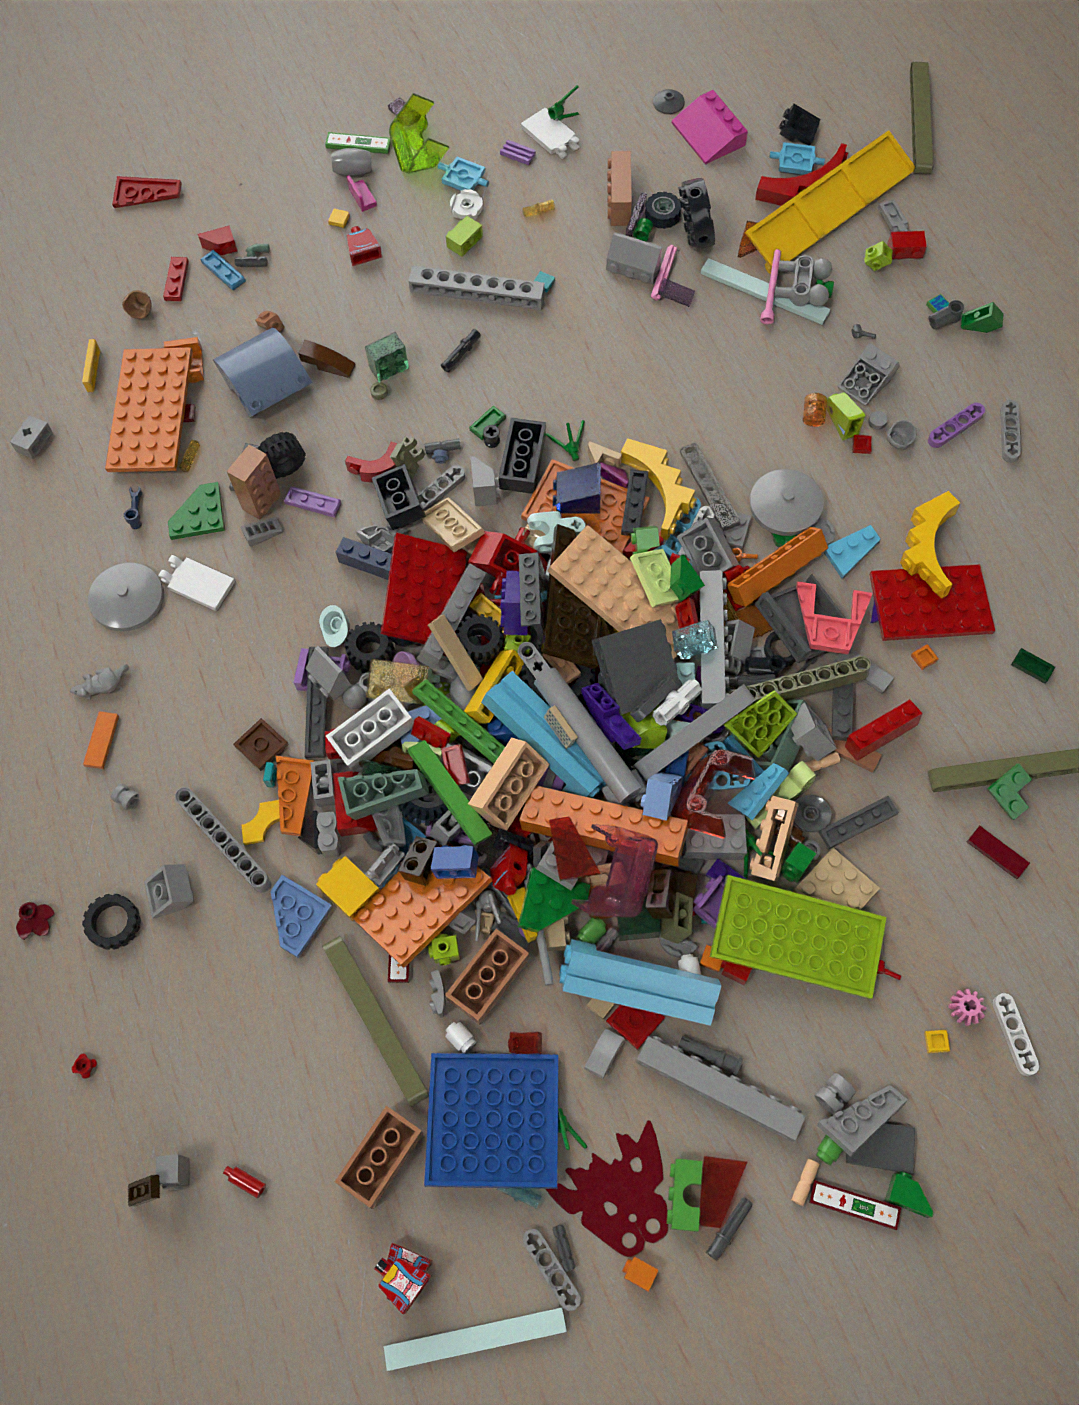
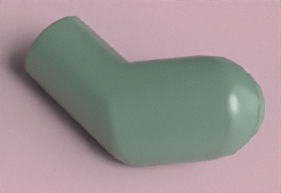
M260 243L249 246L246 249L247 257H255V252H269L270 246L269 244Z

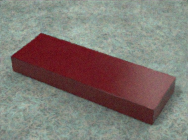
M980 825L966 841L1016 880L1030 864V862Z

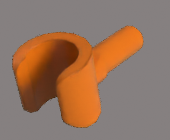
M740 548L732 550L733 554H739L735 556L738 562L742 558H758L757 554L742 553Z

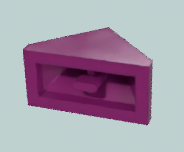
M601 462L598 464V475L609 482L628 489V478L624 469Z

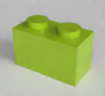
M466 216L447 233V248L463 257L483 237L482 225Z

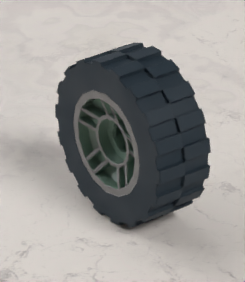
M663 191L654 193L651 197L649 196L645 205V218L653 223V227L666 229L671 228L673 225L675 226L679 222L681 206L676 195Z

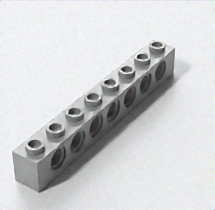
M413 265L408 281L411 293L541 310L545 295L544 283L537 281L533 282Z

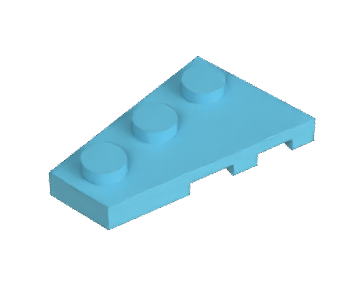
M773 763L727 804L753 820L789 772Z

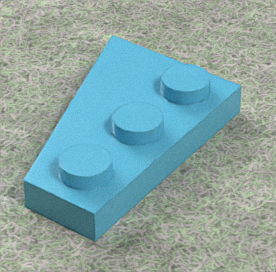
M869 525L829 544L828 549L824 553L843 579L881 539L873 527Z

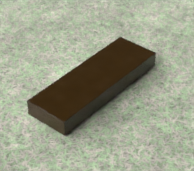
M159 1174L150 1175L128 1185L129 1207L138 1206L160 1198Z

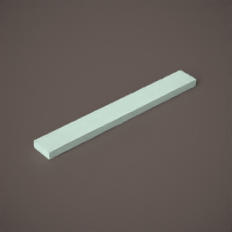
M709 258L701 269V274L767 301L769 283ZM774 294L773 305L823 325L830 313V309L827 307H816L809 302L804 306H796L790 299L775 298Z
M557 1308L383 1346L387 1371L567 1331L563 1309Z

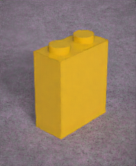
M344 856L342 859L339 858L334 862L333 868L328 873L325 872L318 878L316 885L334 905L353 921V914L361 907L363 908L368 903V900L375 893H378L380 889Z

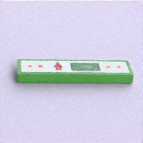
M328 132L325 146L330 149L357 148L373 153L388 154L391 139L389 137Z

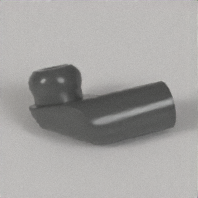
M371 831L363 835L364 840L373 850L385 851L387 846H384L382 839L378 841Z

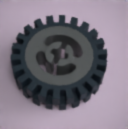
M425 777L429 794L398 805V809L400 812L402 811V815L405 818L409 815V821L413 822L416 818V824L421 825L423 820L425 821V826H429V821H433L434 825L449 809Z

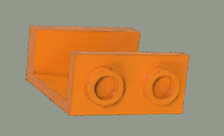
M198 337L164 341V348L191 347L193 354L191 369H189V382L197 383L198 381H204L202 346Z

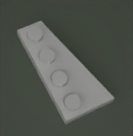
M889 1085L868 1096L867 1099L861 1102L858 1101L852 1104L851 1107L834 1113L832 1117L824 1118L818 1122L817 1126L851 1157L906 1104L907 1099Z

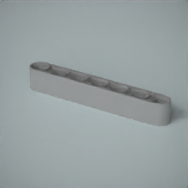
M743 684L635 763L634 766L645 781L648 780L649 777L666 767L756 699Z
M187 787L178 789L175 799L183 810L257 892L263 893L268 891L271 881L260 866L191 789ZM190 796L187 801L182 802L184 797ZM198 809H202L199 815H194ZM214 823L212 828L206 829L208 824ZM227 836L224 842L219 843L221 837ZM239 850L237 856L231 857L233 851ZM252 864L249 870L243 871L245 865ZM259 878H264L262 884L256 885V881Z

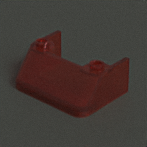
M719 749L696 764L671 811V817L688 820L689 829L725 839L726 832L723 817L705 812L707 802L704 795L717 770L755 780L756 774L753 757Z

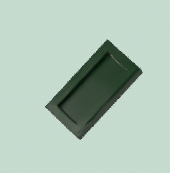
M1023 648L1019 650L1011 663L1015 668L1046 684L1055 669L1054 665Z

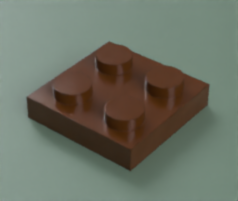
M260 718L233 745L256 768L262 771L266 767V762H271L289 744L268 723Z

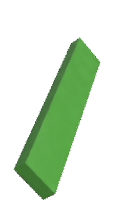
M427 679L413 689L412 693L491 762H496L505 746Z
M423 740L409 747L407 752L474 846L490 838L492 832L479 814L468 805L469 800L427 742Z

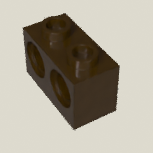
M419 836L415 837L409 846L405 859L401 861L399 872L405 880L426 886L432 874L431 864L434 847H440L438 842Z
M651 870L646 909L653 919H673L678 881L671 870Z

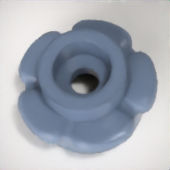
M434 450L432 459H435V463L444 464L449 460L448 452L446 450Z

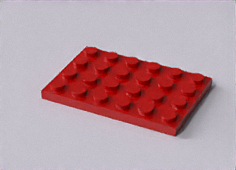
M396 532L393 542L381 634L425 644L432 632L428 625L441 615L465 571L467 552L463 549L453 552L447 545Z
M980 564L942 566L941 570L952 583L948 595L944 598L935 593L918 573L911 576L904 569L871 571L869 575L882 641L993 634L995 627Z

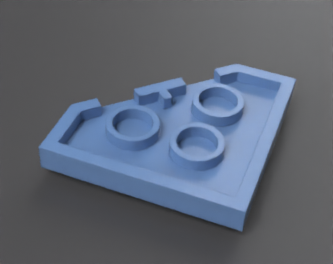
M281 875L270 891L276 926L278 928L279 943L282 949L299 958L333 906L284 875Z

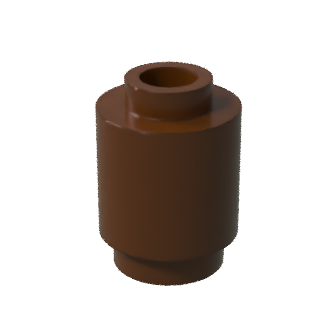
M784 821L780 822V824L774 832V835H776L777 838L781 827V823L784 824ZM794 825L788 842V846L794 848L798 842L802 843L805 839L802 836L804 832Z

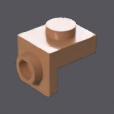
M271 311L262 312L255 320L258 326L266 330L274 327L278 332H281L285 328L278 315Z

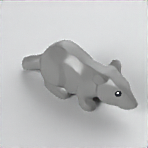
M128 664L123 665L117 671H111V668L99 669L95 671V676L90 674L83 675V679L86 682L72 687L70 693L85 697L88 700L91 699V695L96 693H110L117 688L121 676L129 670Z

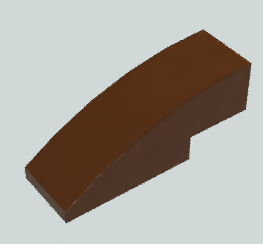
M304 340L298 352L301 362L316 365L320 371L350 378L355 367V362L342 354L308 340Z

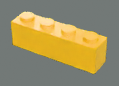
M514 649L499 652L464 710L478 724L490 723L494 716L482 703L485 694L496 684H499L511 671L518 676L524 665L523 660Z

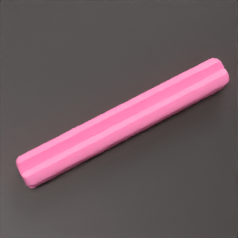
M674 245L667 247L651 294V298L655 301H658L663 293L677 251V247H674Z

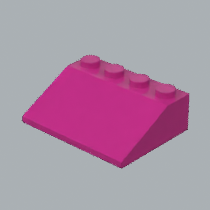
M714 90L700 95L671 122L705 165L746 146L748 130Z

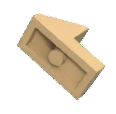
M589 441L588 456L595 473L598 471V464L600 462L620 467L621 453Z

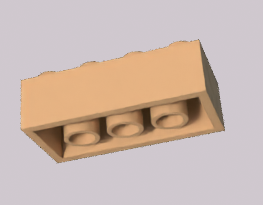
M511 738L468 805L492 826L507 830L550 764L526 741Z

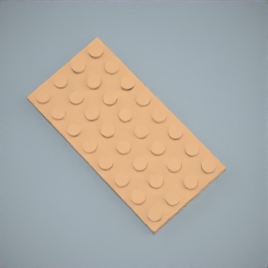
M587 525L547 570L617 631L621 632L661 619L666 627V637L672 648L671 654L673 659L688 641L681 639L675 611V605L679 604V602L652 608L632 562L590 526Z

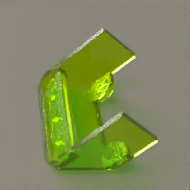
M415 93L410 96L389 127V135L400 169L408 174L434 168L449 150L448 145L427 138L424 142L422 133L428 127L426 115L434 105V101Z

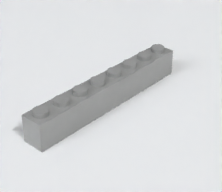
M722 570L700 571V578L705 584L700 589L702 708L707 710L729 695V693H725V688H729V676H725V671H728L729 664L728 659H725L724 655L728 654V642L724 643V637H728V627L724 626V621H727V610H723V605H727V594H723V589H726V578H722Z
M647 1037L636 1063L790 1142L796 1140L806 1117L801 1114L802 1111L792 1105L787 1107L781 1104L782 1100L770 1095L767 1097L761 1094L762 1090L753 1085L747 1087L741 1084L742 1080L733 1075L728 1077L722 1074L723 1071L713 1065L708 1067L702 1064L703 1060L692 1055L690 1058L684 1055L682 1049L676 1046L669 1047L665 1045V1041L659 1037Z

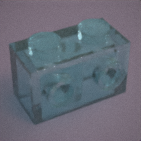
M708 620L672 631L674 651L681 659H689L695 655L708 653L718 648L715 628Z

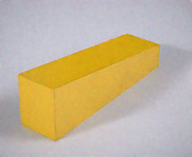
M524 887L517 889L514 895H508L507 897L518 922L526 892ZM522 929L528 943L536 940L538 936L536 932Z

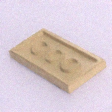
M449 497L424 511L426 517L420 519L453 552L485 534L483 528Z

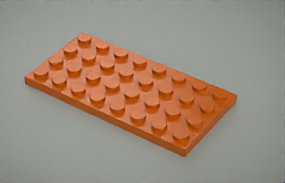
M191 347L124 349L105 465L107 472L177 471L190 376L189 369H191L193 354Z

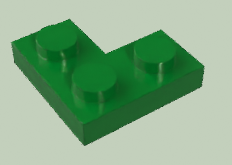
M1016 764L989 786L987 790L1010 819L1015 820L1029 808L1017 792L1029 783L1032 778L1020 764Z

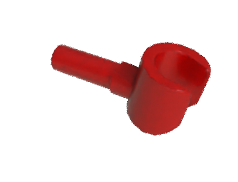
M879 960L877 974L889 975L900 980L901 975L885 969V961Z

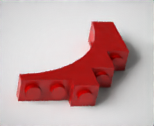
M841 143L831 160L811 173L790 178L761 176L755 200L779 206L784 205L846 161L849 153L846 152L847 144Z

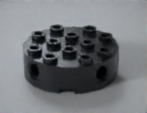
M695 178L683 181L678 190L680 197H682L679 198L681 208L684 210V221H686L684 222V229L689 234L687 235L688 244L691 245L694 251L714 246V223L710 214L711 205L704 179Z

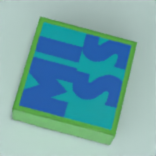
M939 294L927 301L926 305L935 313L947 307L949 302L942 294Z

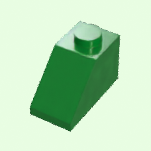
M994 302L988 303L963 313L961 328L984 333L991 332L1003 326L1004 313Z
M684 554L671 564L670 587L680 602L691 597L705 586Z
M904 1172L892 1175L885 1201L925 1218H932L934 1212L919 1182L912 1180L913 1176Z

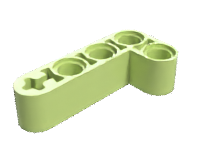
M801 761L792 768L789 775L783 780L772 796L794 801L813 784L817 775L804 761ZM766 804L753 820L745 816L755 829L760 828L762 820L766 819Z

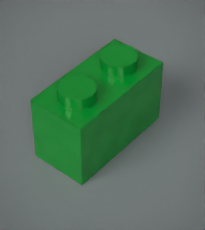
M798 842L785 861L780 873L783 874L786 880L798 883L816 853Z

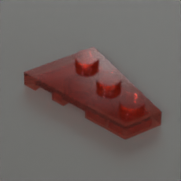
M568 816L550 819L549 823L559 880L565 881L600 875L601 872L571 818Z
M703 1156L699 1226L721 1228L748 1162Z

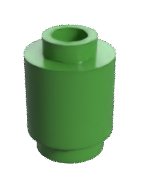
M592 917L579 930L577 939L582 942L596 944L607 932L605 929L606 924L597 917L595 919Z
M826 1134L817 1148L816 1156L831 1166L833 1162L837 1161L843 1149Z

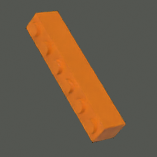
M807 528L728 583L727 586L733 601L745 607L751 605L763 593L779 585L782 580L792 576L801 567L808 565L809 561L815 557L822 555V552L828 549L822 529Z

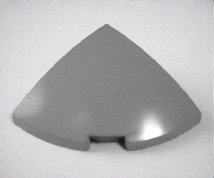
M372 525L356 531V535L365 545L390 553L393 549L396 532L407 535L408 530L402 527L392 530L390 525H386L387 527Z

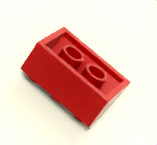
M356 771L332 774L337 830L341 837L364 834L368 831L378 832L372 814L357 820L346 814L338 777H354L359 773Z

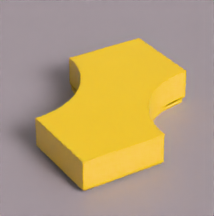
M279 800L259 803L257 815L250 822L241 825L244 845L265 842L267 830L273 824L280 822Z

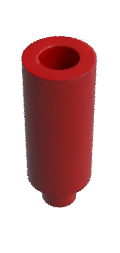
M227 1166L223 1171V1174L228 1176L230 1183L257 1199L266 1187L265 1183L238 1167L233 1169Z

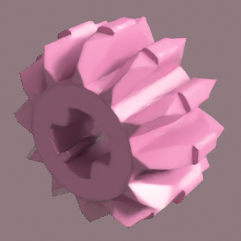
M965 989L964 993L959 990L956 992V996L950 998L953 1003L948 1008L954 1010L951 1013L952 1017L958 1016L957 1023H961L964 1020L966 1026H969L971 1022L976 1025L979 1023V1019L985 1017L982 1011H985L987 1007L980 1004L984 1001V998H976L978 992L975 991L971 994L969 989ZM968 1004L970 1006L968 1009L971 1010L967 1011L964 1005Z

